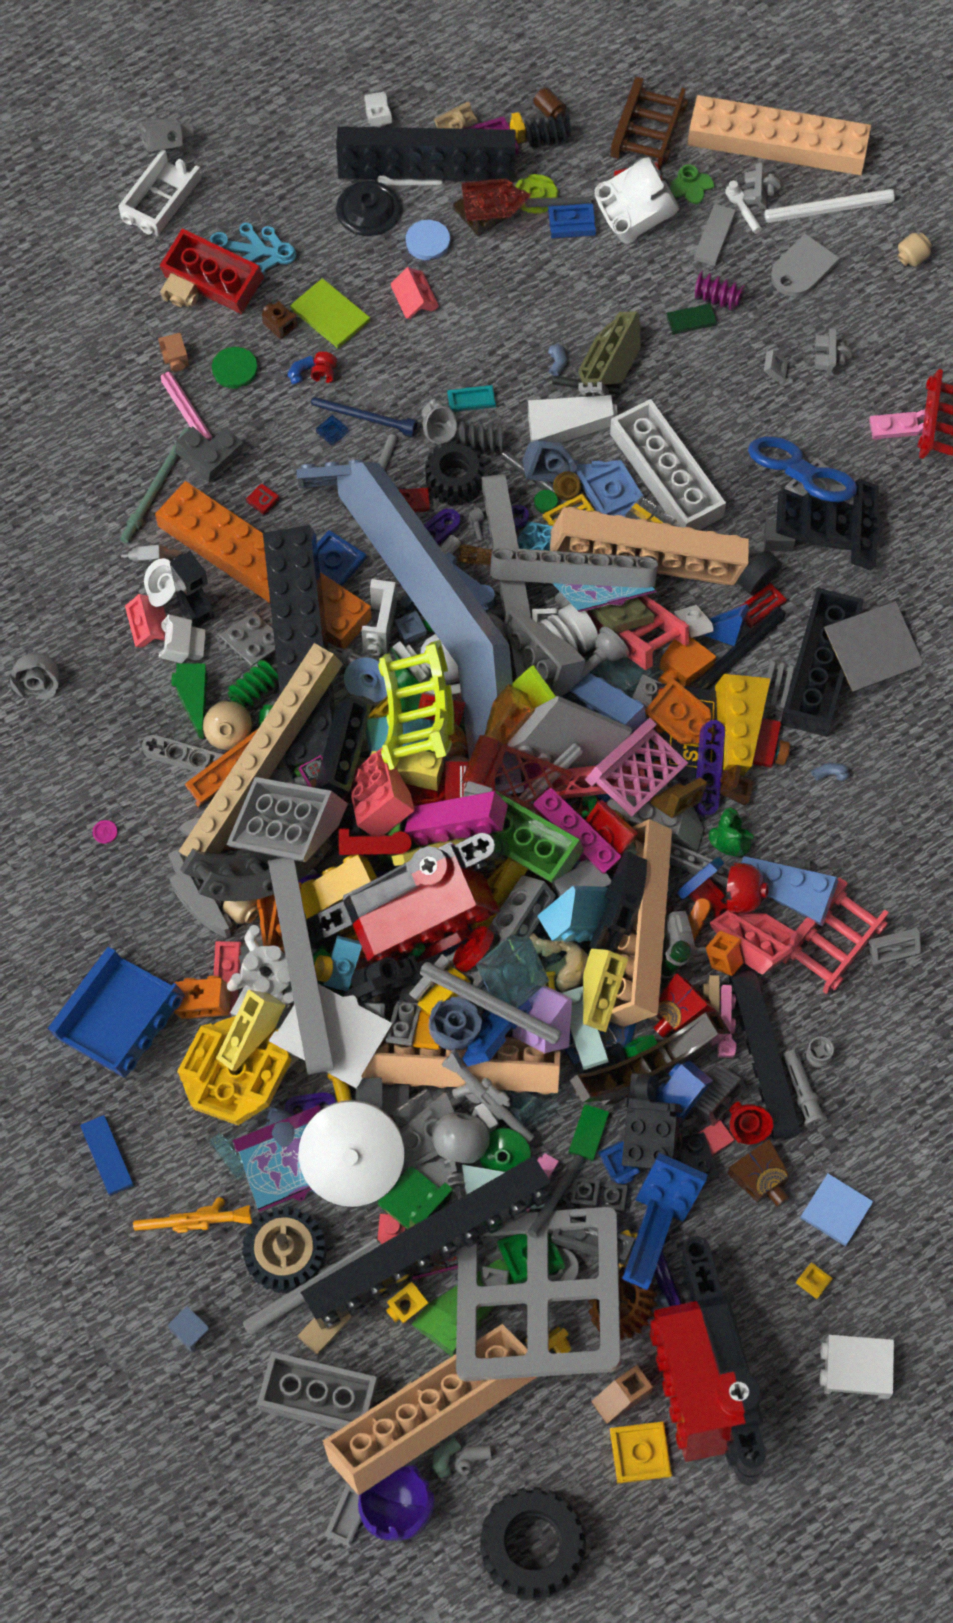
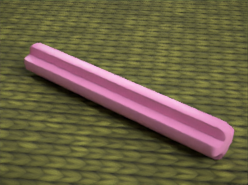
M171 372L162 374L161 382L189 426L195 427L208 441H211L212 435Z

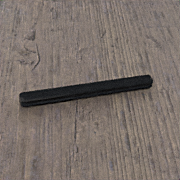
M775 607L691 687L708 690L785 618V611L780 607Z

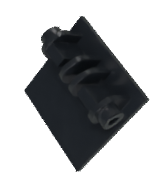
M704 1132L682 1137V1150L679 1157H676V1160L708 1174L706 1181L719 1178Z

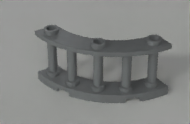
M325 841L307 862L294 860L298 881L306 876L323 859L331 848V843ZM192 848L180 870L183 874L204 880L198 891L200 895L222 901H249L274 894L270 869L265 870L269 868V860L282 857L248 850H241L235 855L224 856L223 854L207 853Z

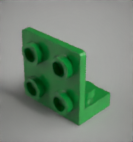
M410 1166L397 1180L391 1190L378 1200V1206L403 1227L409 1229L443 1209L451 1200L453 1188L447 1183L438 1188L417 1169Z

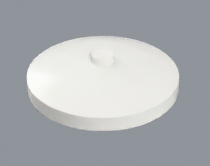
M340 1101L320 1110L307 1124L299 1144L300 1168L308 1185L323 1199L341 1206H363L383 1197L397 1182L404 1163V1142L396 1123L382 1109L363 1101Z

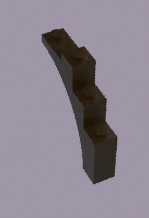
M705 1012L686 1027L655 1046L607 1068L578 1074L570 1081L576 1096L583 1103L600 1101L603 1105L617 1104L629 1095L631 1073L656 1075L659 1081L676 1064H683L688 1061L695 1062L731 1033L718 1012Z

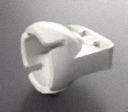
M650 157L639 160L627 170L607 182L598 184L595 188V197L606 221L618 238L626 244L633 242L637 236L660 222L674 216L679 210V206L670 188L664 180L661 181L660 171Z

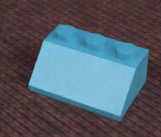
M572 886L542 911L537 917L551 940L591 942L610 900L605 897L609 887Z

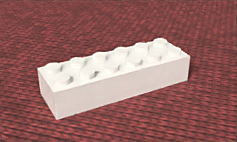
M651 399L611 419L610 435L676 527H691L695 530H701L724 517L726 502Z

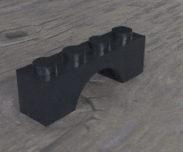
M191 551L176 556L170 562V568L179 609L187 619L192 620V627L197 628L215 617L213 607L202 588L208 584L206 571Z

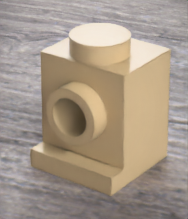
M172 273L160 291L165 301L168 302L170 299L173 304L182 307V305L193 307L198 300V291L195 284Z

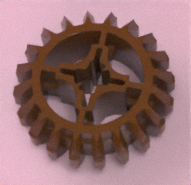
M621 1267L619 1271L620 1340L624 1341L626 1337L633 1339L635 1332L642 1334V1327L644 1325L650 1326L648 1319L649 1317H654L652 1309L658 1306L656 1301H654L658 1295L654 1291L655 1286L652 1282L646 1290L622 1279L626 1268ZM591 1299L588 1303L592 1308L588 1313L592 1316L591 1322L600 1332V1301L598 1299Z

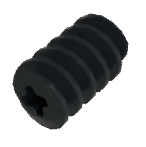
M568 114L565 116L564 121L560 115L557 116L556 122L552 116L548 117L547 123L543 117H540L538 124L534 118L531 119L530 125L526 119L524 120L526 141H528L530 147H533L535 140L541 146L544 139L547 145H550L553 138L556 145L559 144L560 138H563L565 144L568 143V138L571 136V123Z

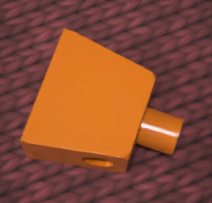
M690 636L689 644L686 646L674 638L660 660V669L664 673L658 678V681L668 684L674 678L682 686L688 687L715 664L716 656Z

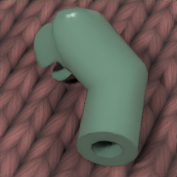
M455 1437L434 1452L432 1469L439 1478L449 1476L451 1469L448 1467L449 1458L462 1449Z

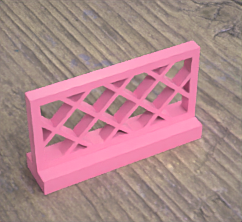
M651 718L645 721L603 759L585 779L591 786L597 783L631 817L688 764L653 729L657 724ZM650 739L658 745L659 750L649 748ZM635 753L644 754L645 762L636 761ZM651 756L660 757L661 765L652 764ZM666 758L672 759L678 767L667 766ZM622 765L631 767L632 775L623 774ZM637 768L647 769L648 777L638 776ZM653 770L661 771L663 780L654 778ZM606 779H617L618 787H613ZM624 780L632 781L634 790L625 789ZM640 783L649 784L650 792L641 791ZM626 795L635 796L637 804L635 807L627 801Z

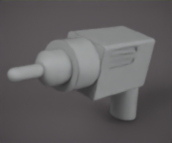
M149 545L133 548L132 551L121 555V557L129 558L134 562L148 563L163 558L173 560L181 552L170 550L162 545Z

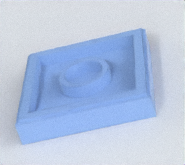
M827 1174L800 1218L846 1246L873 1201L830 1174Z

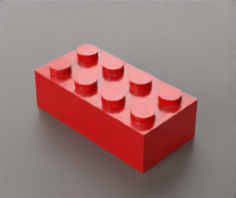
M183 228L159 265L166 278L171 273L195 284L199 294L241 315L264 278L259 265Z

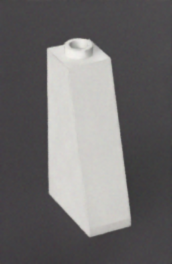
M611 395L528 400L531 442L539 440L562 443L611 426V419L617 416V405L612 404Z

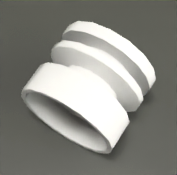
M571 603L559 610L558 617L553 614L548 616L547 619L538 622V624L572 645L577 652L579 651L584 654L596 647L598 633L586 611L578 612Z

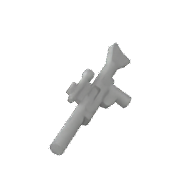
M453 1049L450 1056L443 1061L442 1066L457 1073L466 1082L465 1085L452 1090L454 1098L458 1099L466 1096L473 1103L482 1102L498 1120L503 1119L513 1130L522 1134L529 1143L534 1136L505 1107L510 1106V1098L503 1091L499 1092L488 1078L483 1079L481 1083L464 1066L457 1051Z

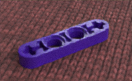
M717 720L704 723L700 730L696 779L699 777L703 779L706 773L711 774L714 778V784L711 787L706 786L705 792L713 791V794H709L707 797V802L711 803V807L705 810V806L701 805V802L706 800L707 793H704L701 802L694 806L696 812L703 816L715 813L719 806L725 728ZM712 726L718 732L713 738L712 734L708 732V729ZM711 738H712V743H716V742H717V745H715V744L706 745V742H710V741H711ZM707 749H711L716 753V760L713 763L708 762L705 758Z

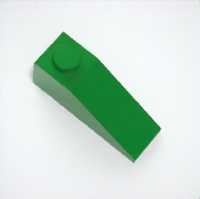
M177 663L176 672H172V687H176L177 695L199 739H204L203 722L206 715L208 677L206 664Z

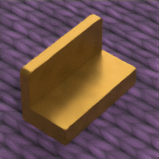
M699 777L685 786L678 783L651 798L650 804L669 817L674 818L701 802L708 782Z

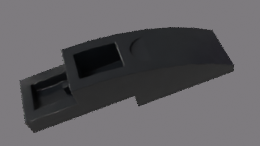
M625 850L605 897L610 900L589 945L591 948L609 950L616 953L623 935L630 936L643 898L647 874L646 859Z

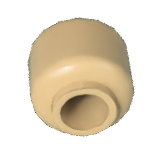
M911 233L899 243V254L897 256L905 266L909 263L911 266L917 267L930 256L932 245L924 234Z
M257 899L236 902L224 901L223 912L227 913L238 924H249L259 914L256 903Z

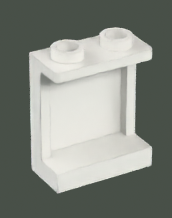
M371 579V608L373 610H380L376 627L362 626L363 651L372 656H379L388 652L397 605L395 582Z
M828 1335L826 1343H821L820 1356L821 1359H825V1370L821 1369L820 1386H825L824 1394L846 1392L879 1395V1398L890 1399L893 1394L894 1340Z

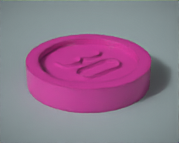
M102 820L94 826L92 833L97 842L107 844L116 838L118 831L113 822Z

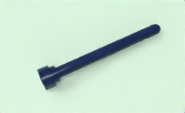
M317 397L311 399V404L315 407L396 428L407 437L413 438L414 434H412V431H416L418 426V420L409 417L398 420Z

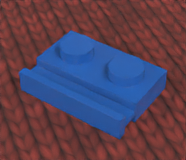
M593 204L548 206L551 238L595 236Z

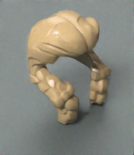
M532 933L526 944L535 953H542L545 957L560 951H566L567 954L564 955L560 962L545 969L539 967L525 954L520 959L522 968L526 969L528 974H532V978L535 973L556 971L554 978H556V984L562 993L582 986L583 973L589 957L588 954L573 941L542 940Z

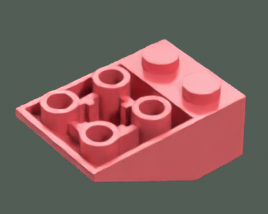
M383 747L376 753L371 754L365 762L356 768L350 790L357 826L372 836L385 835L414 811L411 793L397 768L389 770L388 763L385 764L381 754Z

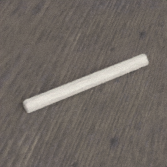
M893 189L767 209L764 216L766 222L771 223L890 203L894 201L895 195Z

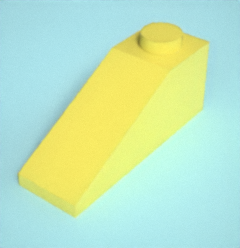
M424 751L400 757L396 768L405 784L437 791L444 771L443 757L437 758L435 753Z
M590 950L583 973L584 1025L602 1032L607 1031L628 958L609 950Z
M249 989L216 1059L230 1070L236 1071L275 1029L286 1005L269 993Z

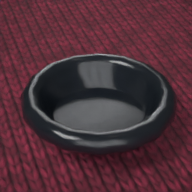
M368 180L357 182L347 187L338 197L335 210L338 221L346 230L355 235L370 237L381 235L392 229L400 218L402 207L399 196L391 187L381 182Z

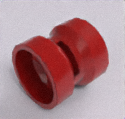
M318 352L314 357L315 366L312 368L311 378L319 382L320 376H326L325 383H331L334 378L333 369L336 367L337 358L329 352Z

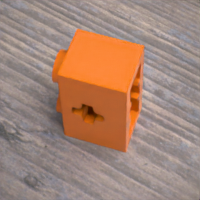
M208 976L207 979L201 980L185 978L184 981L174 982L185 994L181 1005L174 1010V1013L180 1018L192 1019L229 1015L231 991L227 989L228 983L222 977Z

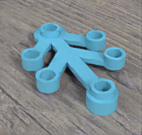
M250 223L241 224L239 229L240 234L243 237H247L251 244L228 241L227 235L222 232H216L210 237V242L214 244L223 243L218 246L226 250L248 253L243 258L251 262L263 256L270 257L262 263H255L260 266L263 275L267 269L276 264L287 265L296 258L295 248L289 243H282L275 235L274 228L270 226L264 227L261 230L262 238L270 241L274 248L266 247L253 231V226ZM249 228L250 231L244 232L243 229ZM267 231L272 232L271 235H265L264 233Z

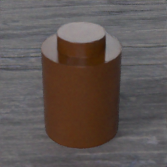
M545 87L535 95L533 104L547 118L552 116L556 120L558 115L562 116V118L564 117L566 105L550 88Z

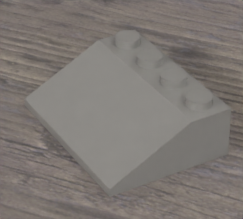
M557 696L508 723V750L550 767L573 743H576L584 752L567 769L596 766L631 734L632 728Z
M255 777L226 845L307 862L337 829L347 803L329 790Z

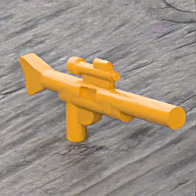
M217 1197L212 1206L201 1207L196 1212L170 1214V1217L134 1220L133 1228L135 1231L173 1227V1231L185 1233L188 1230H208L210 1224L234 1221L251 1224L252 1211L250 1205L234 1211L220 1212L225 1205V1200Z

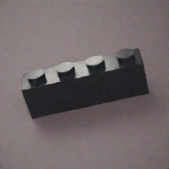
M352 696L336 705L315 788L332 791L340 798L350 792L371 705Z

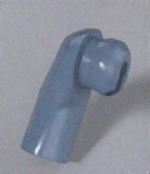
M828 762L811 770L816 781L829 775H836L837 780L844 781L850 776L847 771L849 768L841 763Z

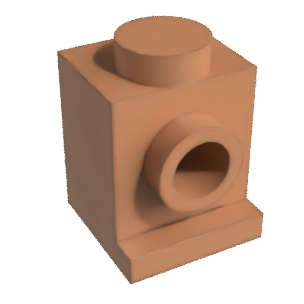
M181 333L158 338L164 363H169L171 371L179 372L189 366Z

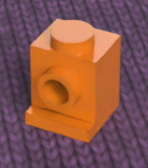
M719 931L706 947L711 968L733 976L743 964L739 948L741 938Z

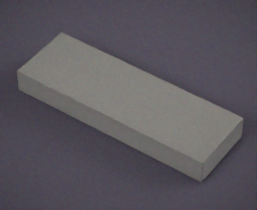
M714 204L695 252L694 260L713 266L716 265L733 221L735 209Z

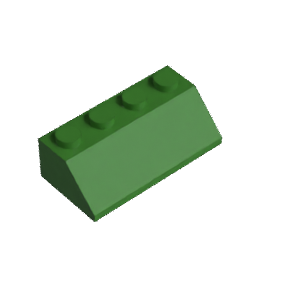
M496 791L508 806L503 830L491 832L489 835L501 838L508 843L510 848L509 858L551 883L568 873L584 851L580 839Z

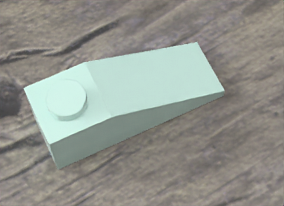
M583 986L561 993L572 998L570 1032L583 1069L607 1063L608 1058L599 1031L583 1024Z

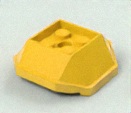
M234 1016L223 1019L215 1024L210 1023L200 1026L177 1072L183 1083L190 1105L194 1110L235 1125H240L270 1105L292 1060L288 1051L269 1042L275 1031L278 1032V1029H274L236 1071L230 1070L216 1058L236 1017ZM239 1070H242L240 1074L236 1075Z

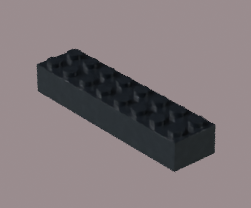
M338 126L336 141L338 179H378V176H385L389 179L515 182L516 129Z

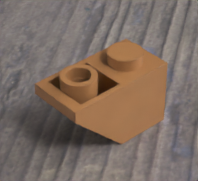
M638 1365L614 1380L591 1403L605 1423L609 1424L652 1393L653 1387Z

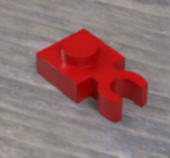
M709 878L688 895L695 903L701 898L709 900L714 919L720 916L721 910L728 911L727 904H723L720 901L725 895Z

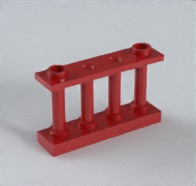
M938 369L926 382L928 393L922 435L918 441V448H920L919 458L924 459L931 450L953 456V446L934 441L935 430L953 436L952 425L937 421L938 411L953 415V405L939 401L940 391L953 395V385L942 382V369Z

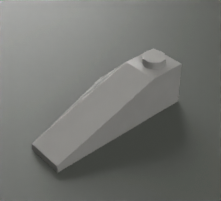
M508 607L503 628L515 650L521 651L525 659L523 663L525 669L527 670L533 665L554 695L561 697L580 680L586 660L572 645L514 607Z

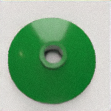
M499 1128L489 1133L490 1143L480 1161L484 1169L506 1172L530 1158L531 1149L525 1137L519 1132L510 1128ZM505 1152L508 1157L507 1160H501L499 1153Z

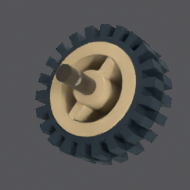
M283 1206V1210H278V1207L272 1208L273 1212L267 1213L265 1211L261 1213L262 1217L260 1219L256 1217L252 1221V1227L248 1226L246 1230L247 1235L243 1238L244 1246L242 1248L244 1262L250 1276H253L256 1283H261L263 1288L267 1290L271 1288L277 1293H280V1290H285V1293H289L291 1289L301 1286L318 1275L320 1268L324 1266V1257H326L323 1232L316 1220H312L311 1216L306 1212L305 1214L301 1213V1210L298 1208L290 1210L288 1206Z

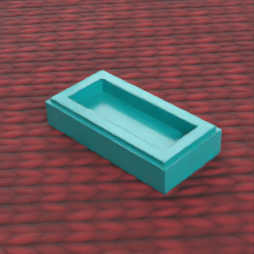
M493 385L447 390L449 408L453 412L496 408Z

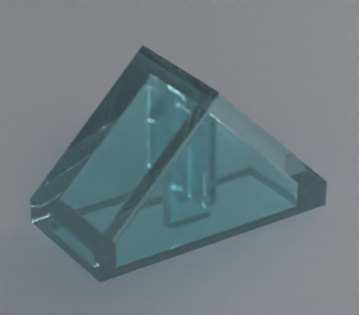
M503 1091L510 1098V1106L505 1107L525 1126L538 1113L539 1099L527 1092Z

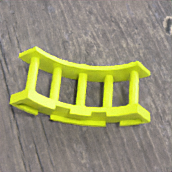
M441 640L429 643L425 646V652L419 655L392 661L391 655L388 653L379 659V671L385 680L389 714H387L389 729L386 741L382 745L381 754L384 763H388L389 770L397 766L400 757L431 750L432 752L435 751L436 757L439 758L446 756L450 751L452 742L451 740L448 741L449 735L454 734V707L451 685L446 686L444 672H448V667ZM423 663L430 664L433 676L430 681L398 688L395 671ZM431 690L435 692V702L432 706L402 713L401 698ZM435 715L433 727L403 734V723ZM429 738V739L426 740V741H422V742H418V743H414V744L402 746L403 744H407V743H411V742H415V741H419V740H423V739Z

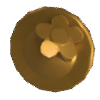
M570 471L558 474L553 482L555 494L563 500H570L578 496L582 488L580 478Z

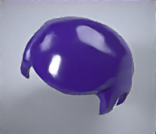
M415 1465L402 1466L359 1495L358 1511L365 1528L372 1535L381 1540L401 1541L415 1537L428 1526L434 1513L435 1499L433 1492L429 1489V1481L422 1477L418 1468Z

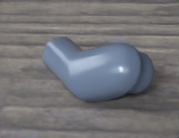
M560 344L551 345L548 349V353L555 360L549 369V373L559 376L566 366L568 359L564 347Z

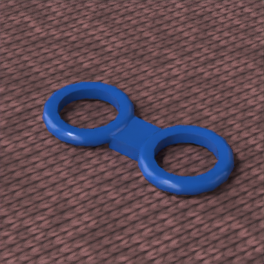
M761 437L749 444L748 453L751 459L766 468L785 470V474L801 482L804 489L816 498L830 502H843L850 500L856 495L857 484L853 478L837 469L817 468L803 460L800 448L788 440L778 437ZM764 447L780 448L790 453L792 458L786 460L772 459L764 456L759 449ZM817 478L834 479L841 482L846 489L843 491L824 490L815 485L813 480Z

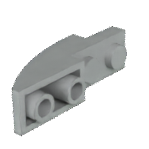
M177 850L169 853L170 863L177 874L170 878V883L179 900L204 926L225 938L230 937L229 928L233 926L227 913L222 915L219 907L222 906L220 900L200 895L198 891L201 885L198 879L195 877L191 878V876L183 874L180 870L186 860V856L181 857Z
M414 985L403 988L399 1001H396L391 1018L392 1025L386 1037L387 1043L413 1045L421 1010L417 1005L419 1002L409 995L415 987Z

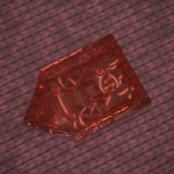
M506 178L461 183L466 222L512 217L531 197V194L525 190L521 191Z

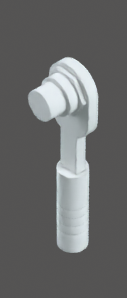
M731 181L725 190L727 197L732 203L738 205L754 234L760 233L762 230L761 226L743 201L744 193L736 181Z

